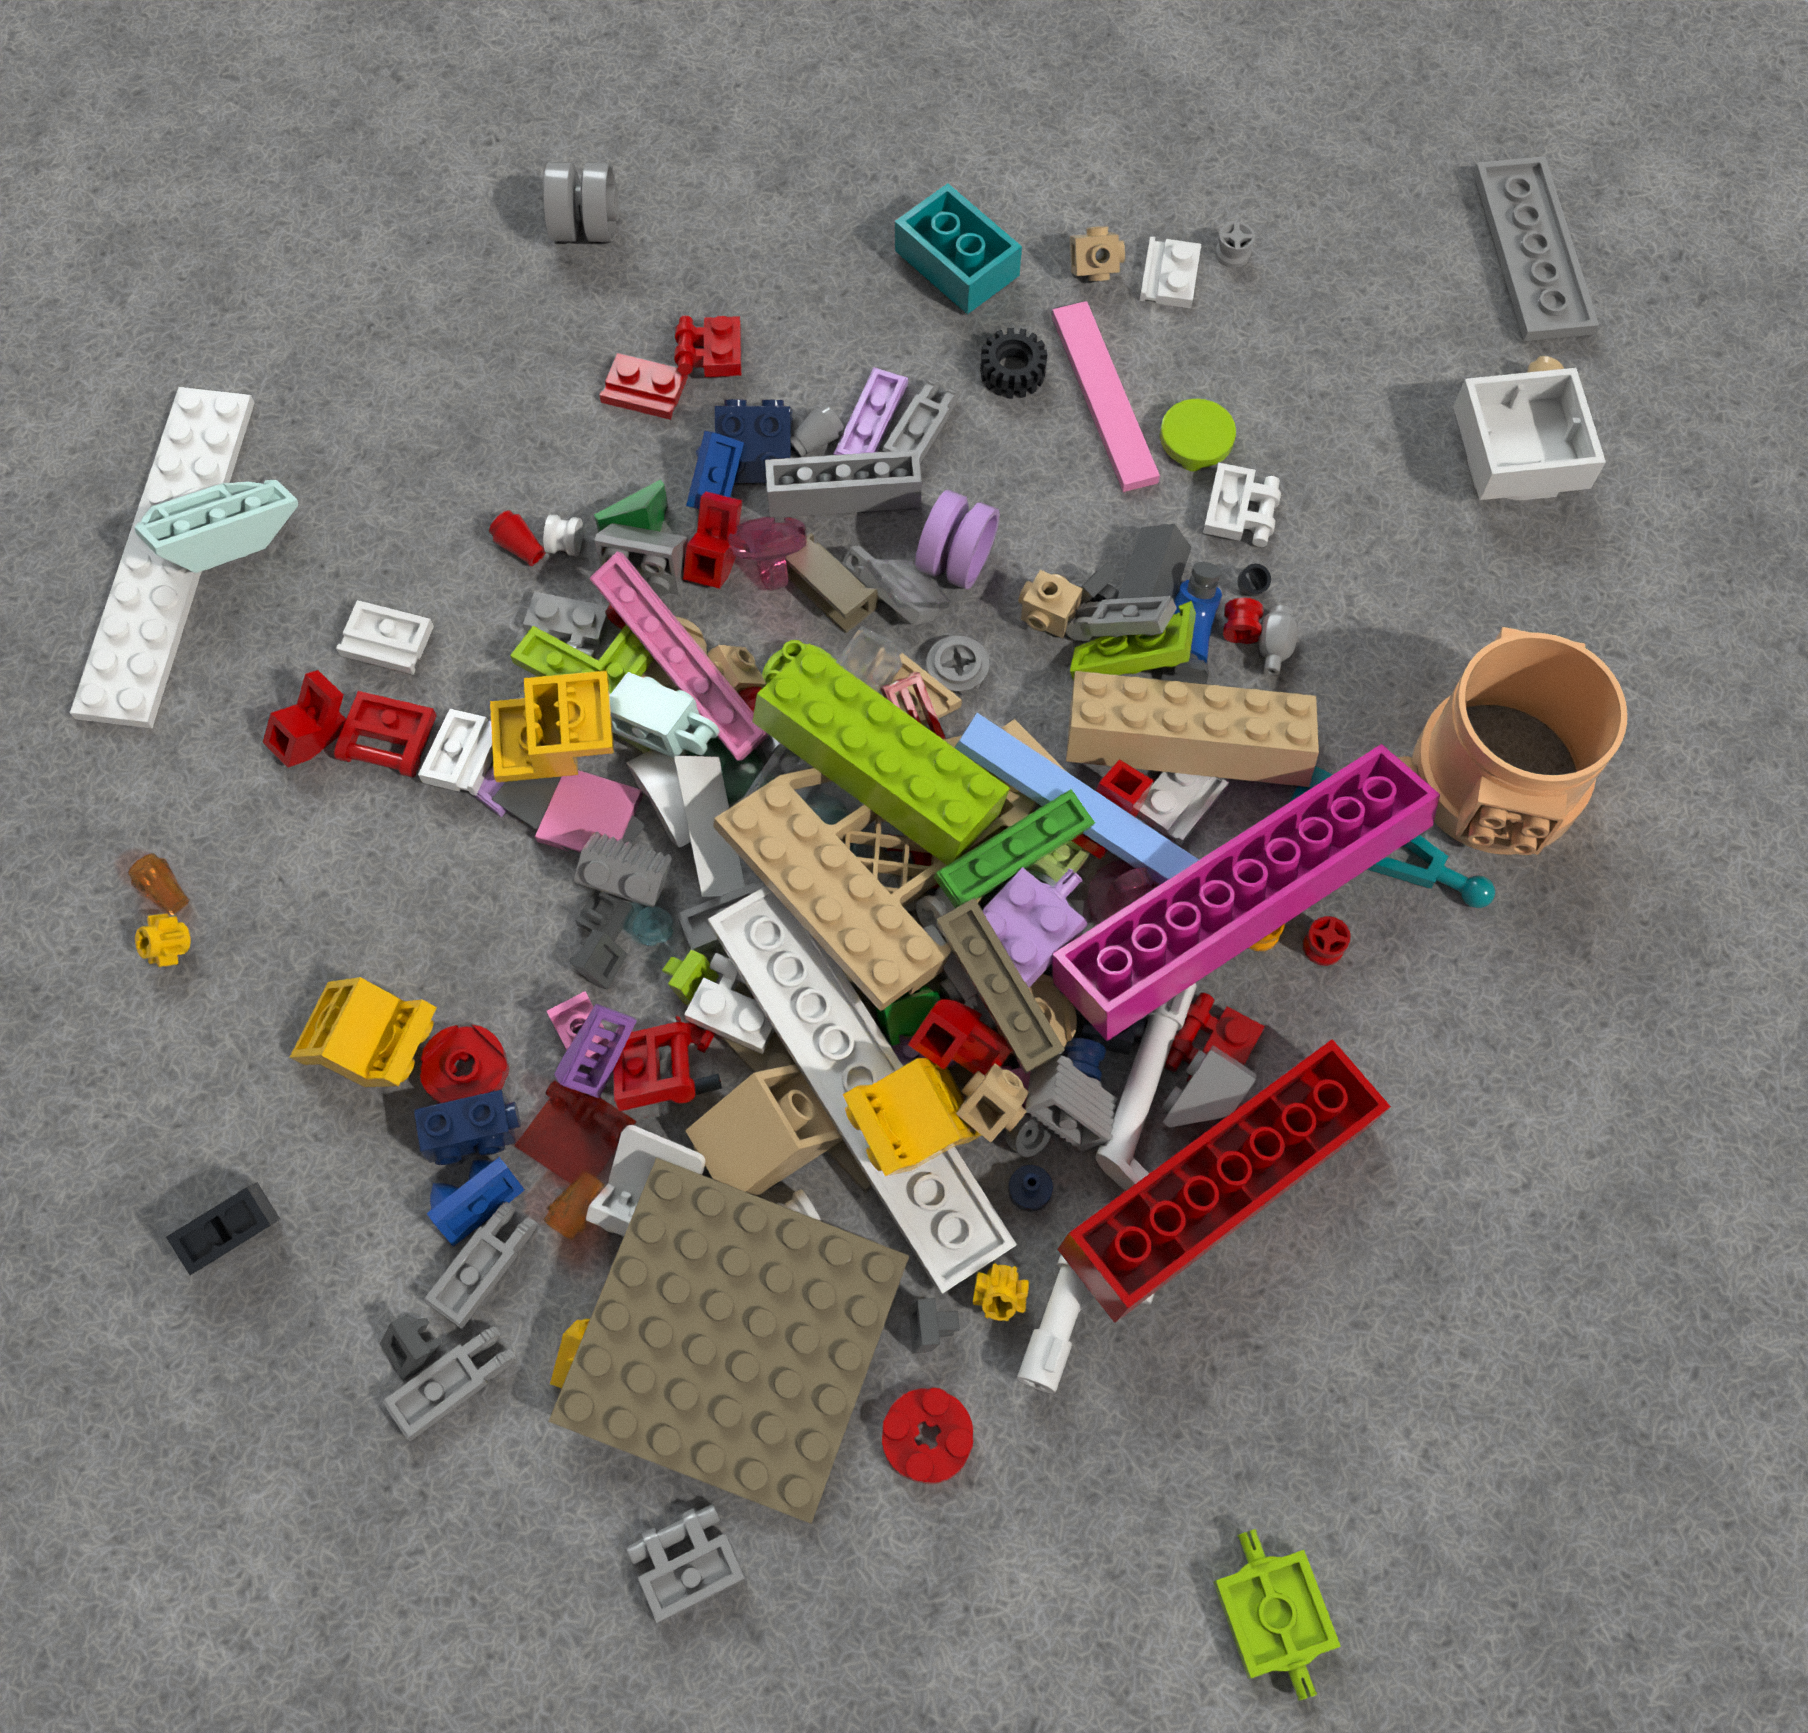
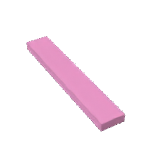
M1085 301L1053 309V322L1122 491L1126 492L1157 484L1160 478L1159 472L1088 302Z
M617 551L589 578L675 685L695 699L699 714L718 726L720 733L717 736L737 760L742 761L769 736V734L752 722L753 711L623 553Z

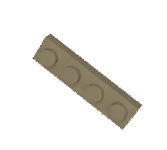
M975 898L936 919L937 926L1024 1073L1027 1074L1065 1051L1063 1045Z

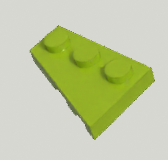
M1192 601L1178 606L1180 613L1172 616L1162 634L1151 636L1145 634L1122 635L1119 637L1102 636L1075 647L1070 667L1073 681L1075 671L1109 675L1137 674L1144 670L1164 666L1173 667L1180 663L1189 662L1196 617Z

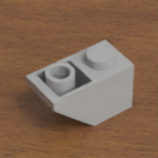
M1214 1045L1207 1054L1199 1050L1185 1071L1192 1076L1185 1088L1182 1090L1175 1086L1161 1108L1168 1112L1162 1123L1168 1127H1175L1227 1117L1237 1109L1255 1082L1257 1074Z

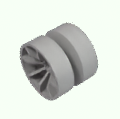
M573 162L547 163L544 175V212L546 228L551 241H576L580 232L581 221L589 242L614 241L616 221L619 219V192L611 163L586 162L582 172L581 183L579 182L578 172Z

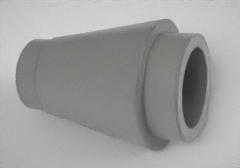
M824 405L820 409L816 407L792 434L791 449L799 458L839 438L838 433L844 429L842 422L828 405Z

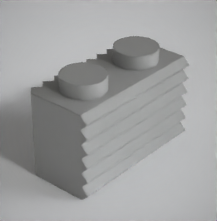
M597 831L592 834L581 851L574 883L654 908L665 885L672 858L670 854L666 856L662 852L656 854L654 849L648 851L646 846L641 849L638 844L632 846L630 841L624 843L622 839L616 841L614 836L608 838L606 834L601 836Z
M1058 1055L1031 1071L1025 1110H1027V1113H1031V1117H1037V1121H1042L1043 1125L1049 1126L1048 1129L1055 1130L1054 1133L1060 1134V1138H1066V1142H1071L1072 1146L1078 1147L1077 1150L1084 1151L1107 1143L1113 1137L1110 1133L1113 1130V1118L1116 1114L1114 1110L1117 1108L1114 1104L1118 1099L1102 1088L1100 1081L1086 1076L1074 1067L1071 1059Z

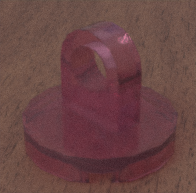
M775 517L752 519L739 524L736 528V533H731L728 537L730 551L734 556L757 561L761 581L770 591L787 585L786 556L798 552L807 543L805 525L800 520L792 517L784 518L785 523H775Z
M1124 860L1108 863L1097 871L1089 884L1086 904L1090 909L1091 919L1097 926L1160 884L1152 879L1147 868H1135Z

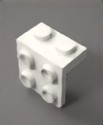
M628 1125L621 1132L608 1184L589 1205L586 1220L601 1226L608 1232L624 1236L656 1157L702 1175L706 1162L704 1156L637 1126Z

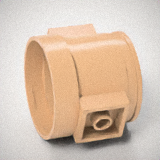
M1502 627L1495 641L1481 649L1469 662L1452 695L1446 698L1431 714L1415 745L1412 762L1413 765L1418 767V776L1440 794L1434 823L1455 840L1480 851L1506 855H1539L1545 846L1560 838L1574 823L1592 796L1596 778L1620 747L1627 727L1625 697L1619 682L1608 666L1594 653L1586 649L1584 643L1574 642L1552 634L1533 633ZM1478 705H1499L1520 710L1537 718L1552 729L1563 741L1572 756L1577 772L1565 775H1542L1524 771L1506 763L1492 753L1479 739L1470 723L1466 708Z

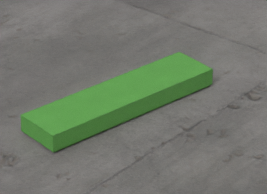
M1070 789L942 868L933 877L954 908H957L973 898L975 900L981 898L1014 877L1022 867L1027 869L1089 830L1095 822L1073 790Z

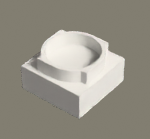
M1577 368L1468 378L1464 380L1453 407L1479 500L1557 497L1559 492L1592 488L1606 461Z

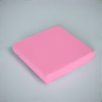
M579 770L578 775L562 776L535 838L537 842L567 851L563 848L566 847L578 852L582 851L592 834L597 831L601 836L604 834L608 838L614 836L616 841L623 838L631 816H634L643 796L641 789Z

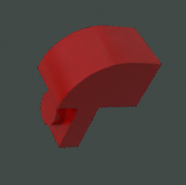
M707 491L701 496L697 533L687 543L684 580L720 589L728 579L742 538L743 530L739 529L742 500Z
M319 670L306 673L297 704L270 713L263 744L288 768L311 760L339 737L346 718L339 712L344 694Z
M1119 759L1099 782L1096 792L1136 818L1154 780ZM1083 833L1071 840L1099 859L1108 851Z
M947 999L939 1000L908 1043L910 1047L943 1070L946 1069L953 1059L971 1073L975 1074L979 1071L984 1076L994 1064L1000 1067L1011 1052L1004 1037L979 1020L982 1014L962 1003Z

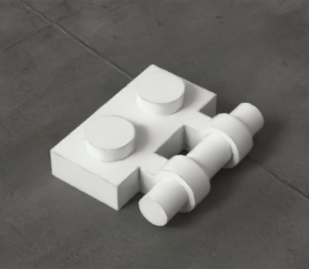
M1218 462L1203 533L1240 541L1243 529H1248L1254 533L1253 545L1265 547L1269 536L1274 533L1275 519L1273 518L1274 508L1278 507L1281 498L1279 478L1268 476L1265 478L1264 485L1254 483L1256 470ZM1249 500L1255 501L1260 505L1258 513L1247 511Z
M716 953L710 963V969L723 974V977L719 984L703 978L684 1014L685 1019L763 1054L775 1030L755 998L753 1000L734 991L739 981L744 984L745 982L732 961Z

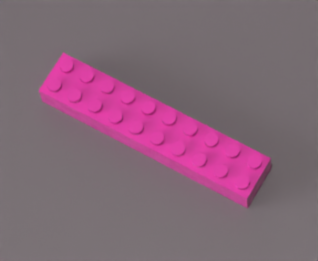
M1380 744L1052 954L1053 983L1103 1038L1108 1041L1432 827L1440 794L1385 746Z

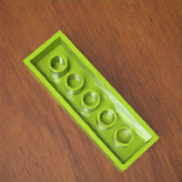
M810 643L757 693L752 720L755 725L944 864L949 865L962 857L1000 815L1010 789L1007 785Z

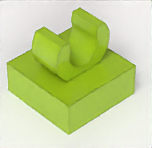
M690 950L684 961L671 957L662 969L665 974L672 976L668 985L682 1003L689 1006L703 978L712 982H716L719 978L718 973L710 969V963L706 957L693 950Z

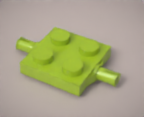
M1253 1529L1237 1535L1248 1564L1244 1565L1237 1573L1215 1580L1213 1583L1247 1678L1251 1679L1271 1671H1288L1298 1697L1297 1700L1301 1701L1317 1695L1306 1665L1319 1654L1339 1648L1341 1645L1305 1550L1284 1557H1266L1257 1535V1530Z

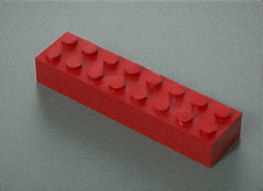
M1331 1039L1069 1232L1057 1250L1113 1322L1116 1323L1370 1128L1391 1106L1336 1042Z

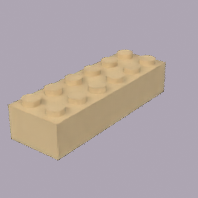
M1075 671L1070 703L1066 762L1114 766L1120 759L1135 769L1304 787L1310 786L1319 754L1316 696Z

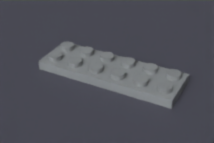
M1546 157L1477 162L1473 174L1523 341L1594 335L1599 327V323Z

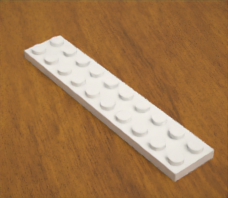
M178 387L70 711L74 719L153 728L201 572L194 573L156 555L135 533V525L141 522L151 506L222 483H230L254 406L251 395Z
M764 886L709 918L708 924L939 1294H943L1017 1245L955 1147L912 1171L885 1177L883 1171L876 1170L872 1165L866 1152V1148L869 1145L862 1131L856 1130L850 1123L845 1112V1107L848 1104L842 1094L859 1085H872L903 1067L840 966L767 886Z

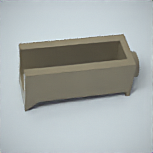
M812 533L801 541L797 540L790 544L782 555L784 575L845 633L849 632L878 608V589L865 588L820 543H814V535Z

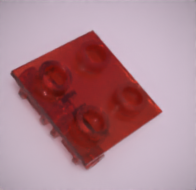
M554 1080L545 1095L550 1097L514 1146L586 1193L617 1150L621 1132L628 1125H635L637 1121L624 1112L619 1111L601 1097L597 1098L568 1088Z

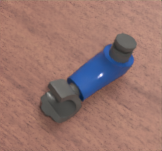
M1197 562L1194 564L1192 576L1181 584L1179 592L1174 599L1177 609L1173 615L1180 613L1178 606L1192 601L1196 611L1189 662L1180 663L1177 666H1164L1160 680L1207 685L1209 670L1206 664L1209 640L1214 618L1222 598V592L1217 587L1221 570L1212 563Z

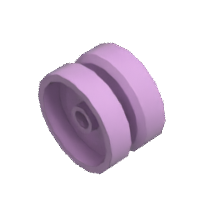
M945 490L934 504L922 531L916 552V569L933 577L939 576L946 570L949 583L964 589L971 588L993 545L999 523V509L979 502L969 511L966 496L951 490Z

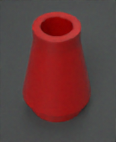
M510 510L504 511L496 517L489 527V533L493 536L494 543L524 560L529 566H534L546 554L544 547L538 542L520 514H513Z

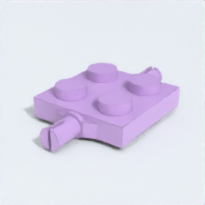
M1022 867L982 910L1028 988L1053 963L1052 954L1072 942L1088 925L1086 919L1070 907L1066 900V897L1083 881L1070 868L1052 887L1049 884L1040 882Z

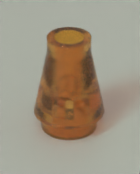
M155 853L143 856L130 867L128 875L132 879L131 885L162 907L169 915L176 914L189 903L190 899L183 892L165 858H159Z
M583 1170L579 1177L546 1207L549 1212L543 1219L544 1222L560 1234L573 1240L578 1231L583 1233L588 1222L586 1216L589 1205L600 1194L605 1184L589 1172Z

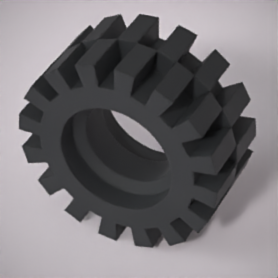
M1007 328L1006 335L1003 334L1002 330L996 331L995 338L990 335L986 340V344H983L980 363L982 382L986 381V387L989 390L995 387L996 395L1001 397L1003 391H1005L1009 399H1013L1014 393H1018L1019 398L1026 397V390L1033 394L1037 390V385L1041 387L1043 384L1048 354L1047 350H1044L1045 344L1043 341L1037 342V335L1033 332L1027 337L1026 329L1020 328L1019 334H1014V328ZM1007 357H1018L1026 361L1027 366L1022 369L1012 370L1003 367L1000 361Z

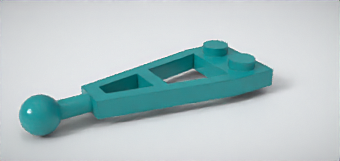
M1315 766L1310 786H1298L1289 802L1333 774ZM1418 835L1404 846L1429 863L1428 869L1387 856L1367 869L1432 889L1437 880L1461 892L1464 902L1473 908H1484L1495 897V887L1490 879L1481 875L1468 878L1444 866L1449 856L1421 835Z

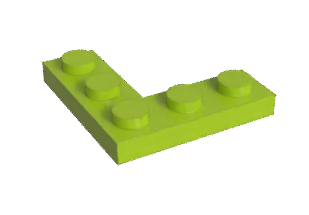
M627 624L599 661L535 626H532L510 655L515 665L537 677L607 671L610 694L628 672L641 677L654 660L653 656Z

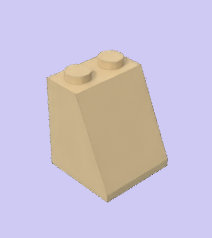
M796 1064L753 1073L685 1130L693 1143L694 1150L704 1156L705 1166L714 1180L755 1196L768 1190L843 1140Z

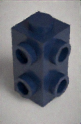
M502 1090L414 1109L420 1152L429 1163L435 1162L436 1165L453 1164L460 1161L462 1155L479 1152L481 1155H492L505 1150V1145L516 1143L514 1129L521 1127L516 1102L510 1103Z

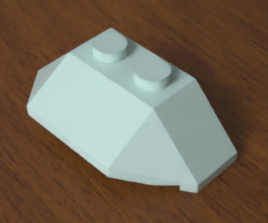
M265 480L264 484L255 482L222 483L151 506L141 522L135 525V533L156 555L194 573H198L266 549L298 507V500L277 480Z

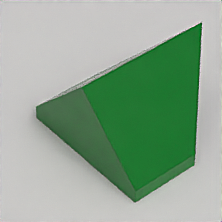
M661 479L594 514L598 533L611 523L660 532L668 507L665 485Z

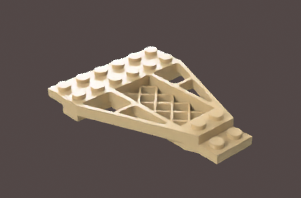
M1015 719L1001 728L1065 770ZM961 736L944 739V741L955 748ZM982 767L984 770L1003 782L1010 789L1000 812L1001 817L998 816L965 854L1030 815L1037 804L984 767ZM815 768L780 775L715 817L713 827L881 1012L906 992L910 995L940 974L953 952L948 943L943 946L938 945L904 909L908 904L938 884L933 876L947 865L940 860L938 861L933 855L931 866L908 864L909 851L929 852L905 834L903 837L881 834V821H887L865 805L834 825L824 823L794 791L795 789L831 782L829 778ZM875 821L874 833L861 831ZM850 843L873 846L872 859L856 857L849 850ZM879 848L902 849V863L879 860ZM878 872L901 875L900 888L884 887L877 880ZM907 876L915 877L907 882ZM983 896L976 900L978 905L980 904Z

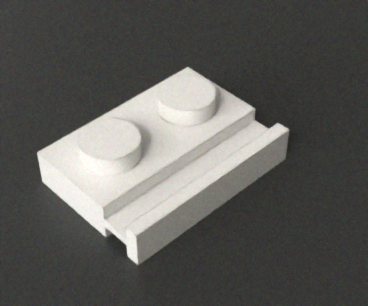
M1150 237L1140 301L1152 300L1156 301L1157 304L1191 308L1201 244L1171 239L1159 242L1155 241V237Z
M357 600L343 631L344 638L341 644L337 645L336 650L342 657L414 675L416 670L415 664L418 659L420 660L434 626L429 618Z
M449 709L418 773L422 783L458 792L462 789L476 796L493 761L491 721H488L487 717Z
M1162 772L1151 786L1148 796L1137 816L1164 835L1173 838L1179 845H1182L1225 791L1229 782L1224 779L1221 781L1216 777Z

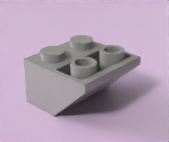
M611 523L596 534L594 541L601 566L617 551L621 552L657 595L664 596L668 593L680 594L684 581L683 575L688 543L686 536Z

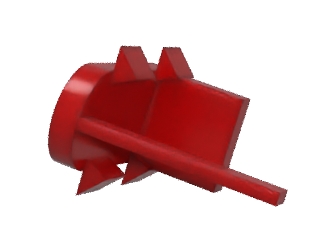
M676 1016V1022H681L680 1017ZM686 1023L691 1028V1043L698 1046L697 1050L705 1053L715 1033L707 1029L705 1031L694 1023Z

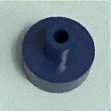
M1025 1165L1018 1168L1012 1174L1008 1186L1009 1197L1013 1204L1019 1209L1028 1212L1038 1211L1045 1207L1053 1192V1182L1050 1175L1043 1168L1036 1165Z

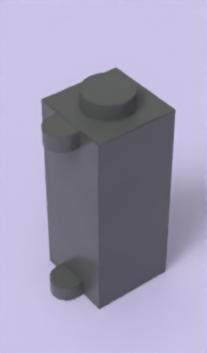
M1175 524L1141 527L1117 599L1170 596L1173 600L1175 599L1192 548Z

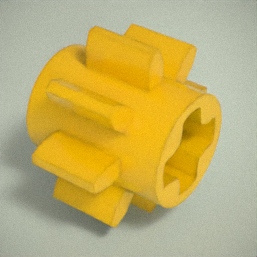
M168 914L147 916L148 926H141L135 934V945L138 954L143 959L148 958L149 964L157 963L158 967L179 964L177 955L185 954L190 948L191 939L187 926L183 922H178L176 916L169 917Z
M995 1263L988 1270L987 1274L977 1273L973 1305H982L987 1319L1009 1321V1318L1016 1311L1025 1312L1029 1280H1019L1017 1267L997 1265Z

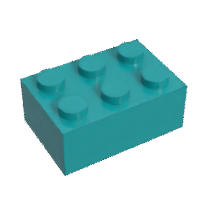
M948 183L895 220V251L967 315L1020 276L1022 246Z

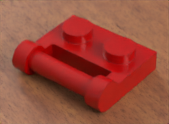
M358 691L337 740L334 751L335 758L345 762H350L352 759L399 770L400 774L404 776L415 777L420 766V757L437 717L434 708ZM359 735L406 747L402 755L356 744Z
M674 1022L631 1032L613 1069L614 1101L619 1111L669 1100L676 1103H687L694 1099L695 1082L690 1078L688 1045L691 1043L692 1038L691 1028L688 1024ZM670 1046L672 1078L661 1080L659 1047Z

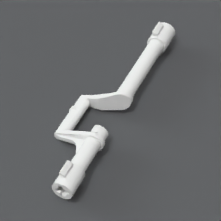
M1196 983L1146 1015L1148 1023L1113 1119V1130L1110 1133L1113 1137L1104 1145H1100L1095 1157L1099 1166L1125 1191L1149 1174L1133 1158L1176 1031L1181 1030L1197 987ZM1060 1255L1057 1263L1060 1271L1039 1329H1034L1017 1375V1379L1020 1382L1037 1390L1054 1394L1056 1393L1072 1347L1069 1339L1078 1313L1094 1298L1062 1255ZM1152 1294L1142 1303L1150 1305L1154 1294Z

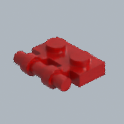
M690 316L680 317L679 324L675 327V340L678 346L674 352V360L678 365L680 374L688 375L692 372L693 368H704L705 377L742 376L740 316L704 318V327H695ZM693 346H704V348L695 349Z
M1201 992L1195 1003L1190 1004L1183 1027L1174 1037L1164 1068L1176 1072L1182 1060L1188 1064L1192 1062L1199 1051L1192 1045L1199 1029L1211 1035L1202 1052L1207 1054L1214 1045L1242 1065H1245L1265 1026L1228 1006L1225 1008L1220 1019L1211 1016L1209 1011L1215 999L1209 994ZM1189 1074V1076H1188V1078H1187V1080H1186V1081H1188V1082H1189V1080H1190L1191 1077H1192L1190 1074Z

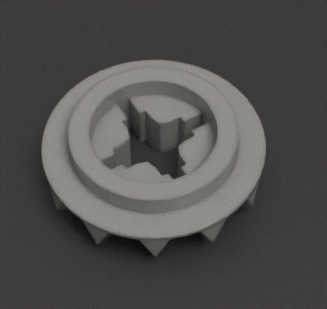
M949 636L938 641L930 649L926 662L927 673L950 691H960L964 695L969 689H978L981 682L987 678L989 657L984 647L976 640L966 636ZM954 654L957 655V659L960 660L962 665H966L963 667L962 676H958L954 668H948L952 666Z

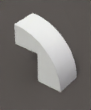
M651 749L626 762L639 789L649 797L669 839L679 848L691 842L675 759Z

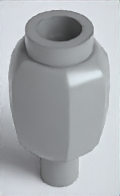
M1283 605L1273 606L1269 614L1261 622L1262 633L1259 636V651L1266 659L1264 673L1269 676L1279 675L1281 662L1293 654L1297 642L1298 624L1293 617V610Z

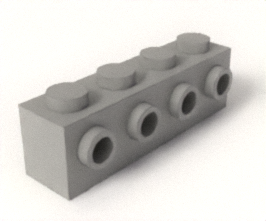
M919 450L765 460L770 518L921 508L922 479Z

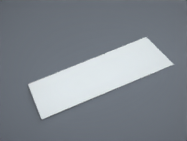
M674 756L702 897L723 896L744 887L739 855L713 827L714 818L729 809L719 757Z

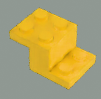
M607 671L524 678L525 698L490 701L493 766L496 782L578 775L577 757L614 753Z
M361 977L330 981L324 988L289 1058L304 1065L320 1064L364 1087L399 1086L401 1082H404L409 1077L414 1068L415 1060L413 1056L419 1044L424 1042L432 1031L434 1021L431 1019L437 1007L423 999L403 1001Z
M917 1058L872 1085H859L842 1094L848 1104L845 1107V1112L850 1123L856 1130L862 1131L869 1145L866 1148V1152L870 1162L876 1170L883 1171L885 1177L912 1171L956 1145L969 1143L982 1136L956 1114L965 1100L948 1068L946 1067L943 1070L927 1058Z

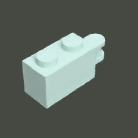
M628 672L610 694L612 732L672 758L679 756L684 749L698 755H703L707 750L706 743L709 739L716 738L720 733L718 726L714 722L700 716L696 706L697 703L690 694L682 690L674 691L666 688L651 677L642 678Z

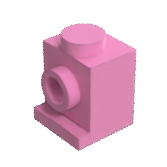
M586 991L547 1010L566 1050L577 1035L573 1031L582 1027L594 1008ZM600 1022L599 1027L604 1028L602 1022ZM594 1035L592 1039L593 1042L607 1046L610 1041ZM587 1050L585 1056L598 1060L601 1054Z

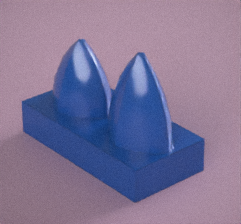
M704 431L701 446L696 450L697 463L686 504L687 507L699 510L700 499L705 491L731 497L744 442L714 432Z
M500 1157L495 1161L473 1160L469 1171V1181L460 1188L445 1183H433L430 1194L431 1210L426 1214L454 1247L492 1217L503 1203L511 1202L525 1189Z

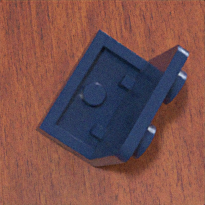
M728 399L724 400V406H715V433L744 442L734 483H767L765 460L791 458L793 409L790 406H784V400H762V406H747V400Z

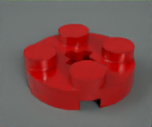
M455 1025L439 1031L428 1041L421 1055V1083L429 1096L437 1104L501 1090L509 1074V1064L502 1044L491 1031L482 1026L472 1025V1027L465 1026L459 1028ZM471 1058L475 1060V1063L472 1065L473 1071L469 1075L463 1074L460 1077L454 1075L458 1071L455 1066L458 1060L461 1059L464 1062H468Z
M920 1388L909 1391L892 1404L884 1418L882 1431L883 1451L891 1467L900 1476L916 1483L934 1485L945 1482L961 1471L973 1448V1424L970 1415L956 1397L948 1394L941 1388ZM926 1423L929 1428L938 1427L940 1433L935 1438L938 1444L935 1448L930 1449L926 1443L919 1446L915 1442V1438L920 1434L918 1426Z

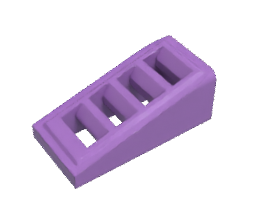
M595 1004L555 1071L554 1075L560 1085L600 1098L637 1020L634 1017ZM601 1020L617 1024L619 1027L616 1032L599 1027ZM594 1035L610 1040L608 1045L604 1046L593 1042ZM587 1050L601 1054V1056L596 1060L585 1056ZM582 1064L591 1067L592 1070L588 1074L578 1070V1068Z

